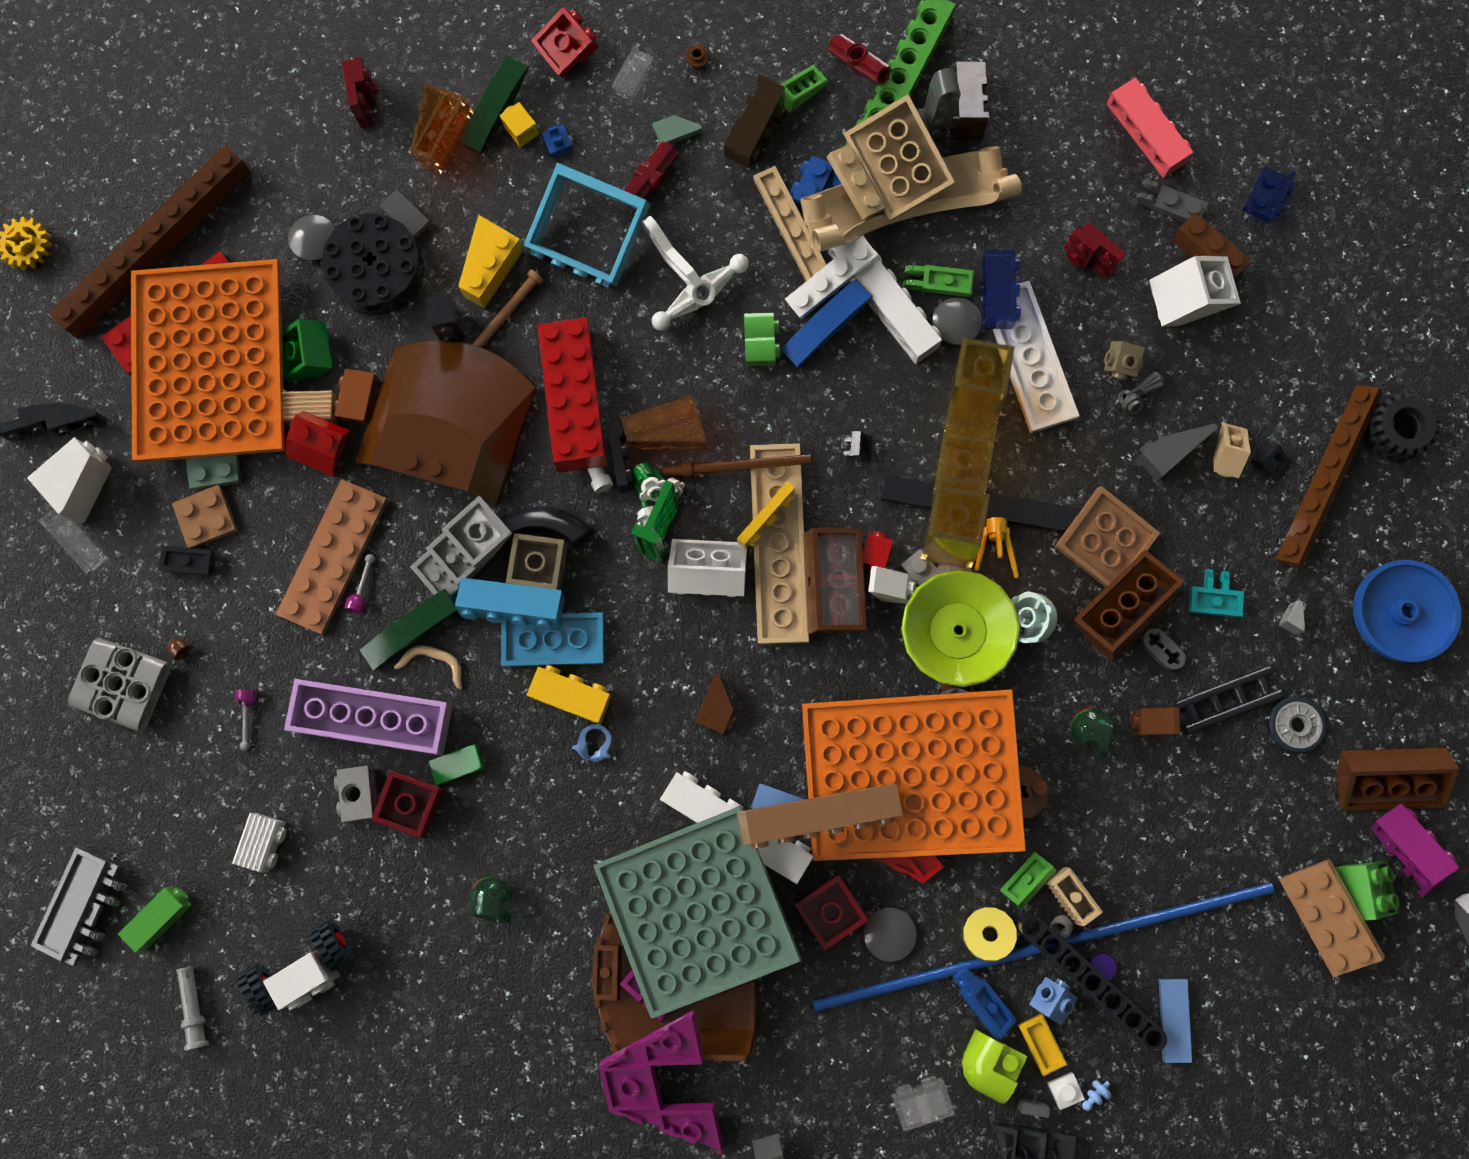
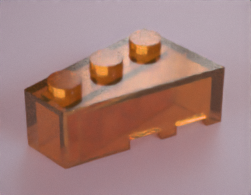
M424 83L423 101L419 105V121L415 125L410 152L422 167L441 174L460 140L473 111L464 97Z
M692 396L620 418L630 449H708L707 440Z

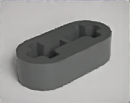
M1157 628L1149 629L1141 636L1142 647L1164 669L1173 671L1184 665L1186 659L1184 652L1162 630ZM1149 635H1150L1151 637L1154 636V635H1157V636H1158L1157 643H1158L1162 648H1160V647H1159L1158 645H1156V644H1154V645L1151 646V645L1149 644V642H1150V640H1151L1150 637H1149ZM1164 651H1166L1169 655L1175 653L1177 655L1175 659L1177 664H1169L1167 662L1169 660V656Z

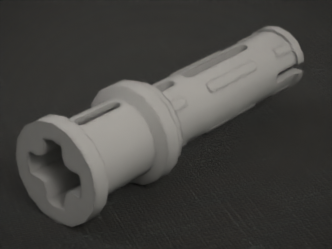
M194 966L177 969L176 973L178 975L184 1015L181 1028H184L186 1046H184V1051L209 1045V1041L205 1039L203 1026L206 1020L200 1015Z

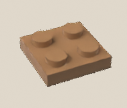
M220 485L213 486L172 503L188 548H198L238 532L223 488Z

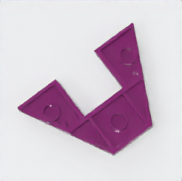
M694 1011L601 1060L598 1068L610 1113L621 1117H628L631 1121L641 1125L643 1121L659 1127V1131L675 1138H684L693 1145L699 1142L717 1149V1154L722 1155L724 1143L715 1103L663 1104L654 1066L701 1065L705 1057Z

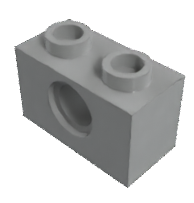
M360 766L337 770V776L334 777V787L336 792H339V802H337L336 810L338 817L341 818V822L372 819L378 803L374 767ZM357 787L360 790V797L354 802L351 799V791Z

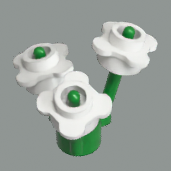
M641 463L632 470V475L636 480L634 486L638 491L643 509L637 513V520L639 521L637 525L642 527L645 526L653 509V506L648 507L647 500L656 502L666 481L658 470H652L648 463ZM670 478L668 481L674 483L678 499L683 492L682 489L685 484Z

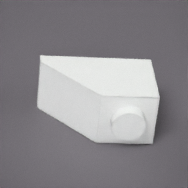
M872 566L868 592L881 602L908 603L917 588L914 579L906 573Z

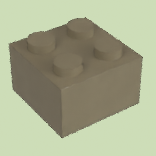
M514 533L506 583L561 590L568 550L565 540Z

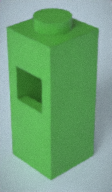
M179 887L164 888L118 935L135 953L147 951L192 906L187 900L188 895Z

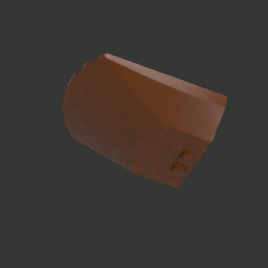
M423 341L395 348L368 421L355 463L360 466L379 467L470 493L499 505L536 389L528 378L511 363L492 352L473 345L453 341Z
M609 911L604 917V925L600 937L596 941L592 983L595 1008L598 1007L602 1023L600 1027L608 1038L613 1054L687 1013L694 1011L705 1057L704 1060L749 1061L757 1031V978L673 1010L663 1022L657 1017L651 1019L647 1008L620 985L632 970L612 914Z

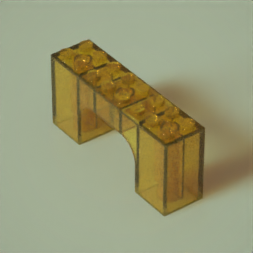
M968 338L962 339L953 373L920 559L922 561L971 569L982 544L990 494H986L995 435L1001 409L1007 395L1015 346Z

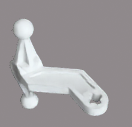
M648 216L641 222L644 230L665 262L687 284V287L683 289L666 312L659 311L653 315L652 325L656 330L664 331L670 326L673 318L695 311L703 305L710 304L734 273H743L748 268L749 262L747 257L743 254H736L730 259V265L704 274L699 278L695 270L672 247L657 222L651 216ZM703 286L705 290L704 296L698 299L696 291L698 287Z

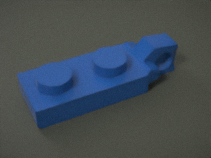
M968 968L959 970L953 976V979L959 988L962 989L960 993L964 996L963 998L996 1040L1002 1039L1015 1024V1017L985 979H980L977 975L973 976Z

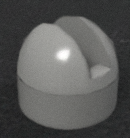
M1059 915L1053 919L1050 927L1059 936L1066 939L1073 930V922L1068 916Z

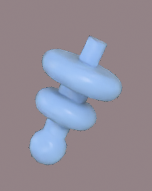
M1097 1080L1092 1082L1095 1092L1093 1090L1088 1091L1087 1094L1090 1098L1082 1103L1084 1110L1090 1111L1094 1103L1101 1105L1103 1102L1102 1096L1107 1100L1111 1098V1093L1107 1090L1111 1085L1108 1081L1103 1085Z

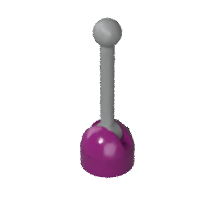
M368 554L365 557L366 565L357 594L349 596L345 603L344 609L356 614H364L366 601L361 595L370 566L375 562V557L372 554Z
M235 690L236 702L239 706L243 707L242 742L240 743L242 751L250 749V743L248 742V708L255 703L257 690Z

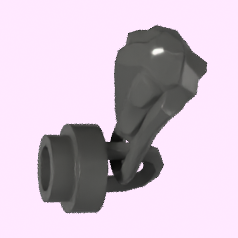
M1153 372L1133 390L1121 391L1118 395V401L1122 404V408L1127 413H1139L1143 408V400L1140 396L1164 385V377L1157 372Z

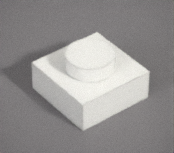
M1072 1072L1047 1082L1059 1110L1085 1100Z

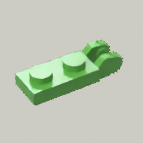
M908 265L905 267L907 275L917 277L924 275L923 281L904 280L903 288L964 297H971L973 270L931 265Z

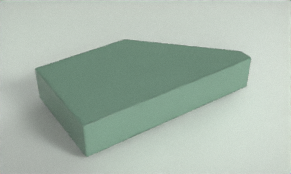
M676 115L652 123L660 144L662 141L673 144L702 132L701 125Z

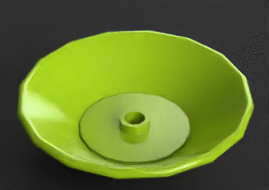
M954 570L936 574L916 588L905 606L901 631L906 652L921 672L942 684L967 687L985 683L1006 668L1017 650L1020 625L1015 605L1000 585L980 573ZM954 627H961L962 634H955Z

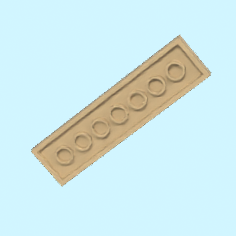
M800 443L750 445V459L800 455ZM801 465L751 469L753 519L787 481L795 487L794 501L787 509L782 507L777 513L778 519L770 528L765 526L760 532L762 537L754 545L758 645L809 643L803 546L804 524Z

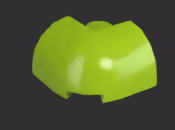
M975 1029L964 1052L962 1060L963 1073L969 1085L975 1090L1001 1104H1005L1018 1084L1016 1081L1027 1056Z

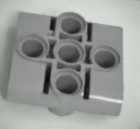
M96 638L87 652L70 692L68 706L92 714L100 719L142 732L151 719L170 673L171 665L164 660L102 638ZM132 655L133 661L131 665L127 666L126 661ZM99 671V678L94 682V674ZM122 679L123 685L121 689L117 690V682ZM145 687L146 695L141 699L139 694L141 689ZM112 703V711L107 714V706Z

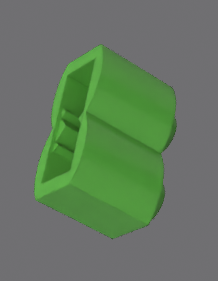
M774 313L744 314L746 366H774L775 359L780 358V343L775 344V335H779V320H774Z

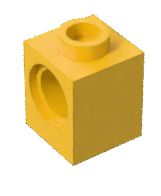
M520 102L514 106L507 107L500 115L504 128L520 148L539 135L535 121Z

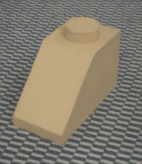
M1222 423L1213 457L1214 472L1224 477L1232 476L1239 478L1251 453L1248 430Z

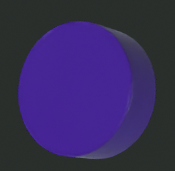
M1096 954L1090 958L1089 963L1108 980L1115 976L1116 963L1110 956Z

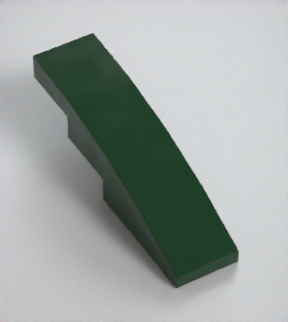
M509 56L506 57L483 93L460 142L484 153L493 131L497 132L500 126V115L507 107L513 105L529 66Z
M446 589L441 590L398 619L362 647L360 651L372 670H379L395 655L402 654L419 639L426 638L455 614L457 609L454 600Z

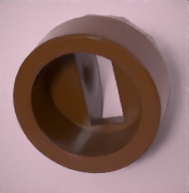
M174 638L168 643L167 650L169 655L178 661L190 652L191 646L183 639Z

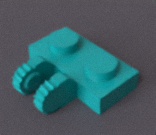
M1206 569L1203 581L1204 587H1190L1188 613L1241 618L1243 617L1244 591L1229 590V571L1221 572L1219 578L1220 589L1213 588V570Z

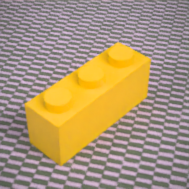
M546 665L545 669L537 668L527 692L528 697L601 725L612 698L609 693H606L608 688L596 683L590 687L583 684L584 679L572 674L569 675V678L559 675L561 670Z

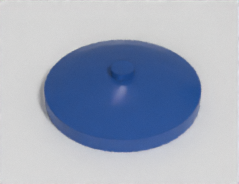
M1397 560L1374 569L1362 580L1354 597L1353 615L1359 634L1372 650L1392 661L1417 663L1440 655L1453 643L1461 625V604L1453 585L1437 569L1419 561Z

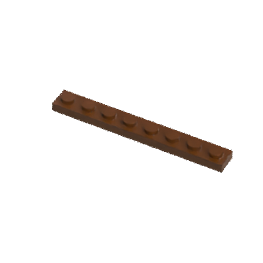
M1355 386L1276 557L1279 564L1303 569L1383 394L1380 388Z

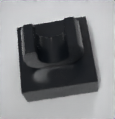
M853 431L852 437L844 439L845 443L851 444V450L843 451V455L855 458L861 462H870L872 437L862 431Z

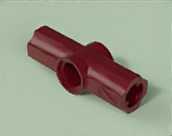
M835 34L832 37L828 51L851 67L855 75L864 76L877 86L884 85L889 80L890 73L892 72L891 67L868 52L864 44L855 43L843 34Z
M662 141L647 161L643 160L634 172L633 180L624 191L646 200L652 191L656 192L665 179L666 172L679 157V152L670 143ZM625 205L629 209L637 211L636 209Z

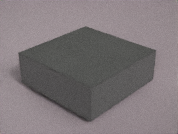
M1018 1099L1017 1109L1022 1114L1049 1118L1050 1108L1044 1102Z

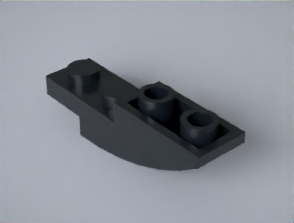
M51 403L31 405L17 409L19 418L0 423V436L9 441H20L24 439V436L44 434L48 430L58 436H70L77 430L94 429L98 427V424L106 422V418L95 410L72 404Z

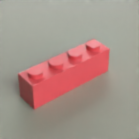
M1135 77L1111 93L1107 106L1163 178L1188 162L1193 154L1191 145L1177 132L1175 124L1167 119L1161 106L1153 101L1145 85L1140 84Z

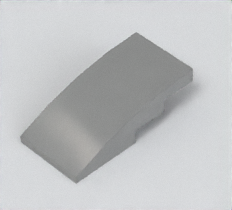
M478 496L441 529L443 533L426 547L427 552L410 567L433 595L446 589L450 596L453 597L459 590L461 578L472 579L513 533L487 503Z

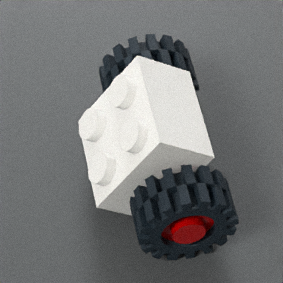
M328 919L310 930V941L313 942L312 946L316 951L308 953L278 973L270 975L268 968H265L263 964L257 963L237 976L240 994H243L244 1001L248 1002V1007L250 1009L253 1008V1013L261 1017L275 1008L281 1010L288 1007L290 1011L311 1001V994L315 996L335 986L333 981L340 977L337 970L354 960V953L352 952V946L349 945L348 938L345 937L344 931L340 930V926L334 920Z

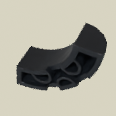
M527 507L500 517L501 521L513 533L505 542L506 545L513 540L514 533L525 535L534 533V531H545L563 537L577 548L595 532L590 525L579 517L564 510L551 507Z

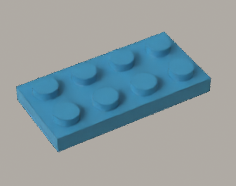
M603 612L562 614L560 627H552L549 630L541 629L533 624L517 626L510 621H501L502 667L604 664Z

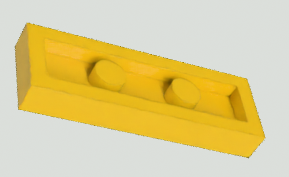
M788 481L782 486L737 537V543L744 549L749 545L753 547L762 537L760 532L765 526L770 528L778 519L777 513L782 507L787 509L794 501L795 487Z

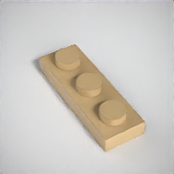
M850 144L829 153L827 159L862 220L881 213L886 207Z

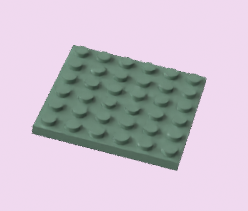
M741 806L593 865L651 1019L802 960L758 848L753 849L752 844H743L738 812L743 811Z

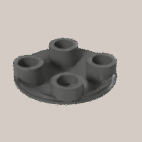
M304 216L292 225L288 236L289 246L293 253L301 259L309 261L321 260L324 244L335 227L323 216Z
M950 298L943 301L936 308L933 314L932 326L934 325L939 330L943 341L958 347L972 341L978 335L982 325L980 311L971 301L964 298Z
M883 908L874 912L868 918L869 921L866 922L864 928V941L868 950L875 957L883 961L893 962L905 958L912 951L916 943V928L912 919L905 912L896 908Z

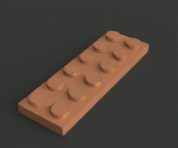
M341 479L278 608L277 616L324 636L388 502L387 498Z

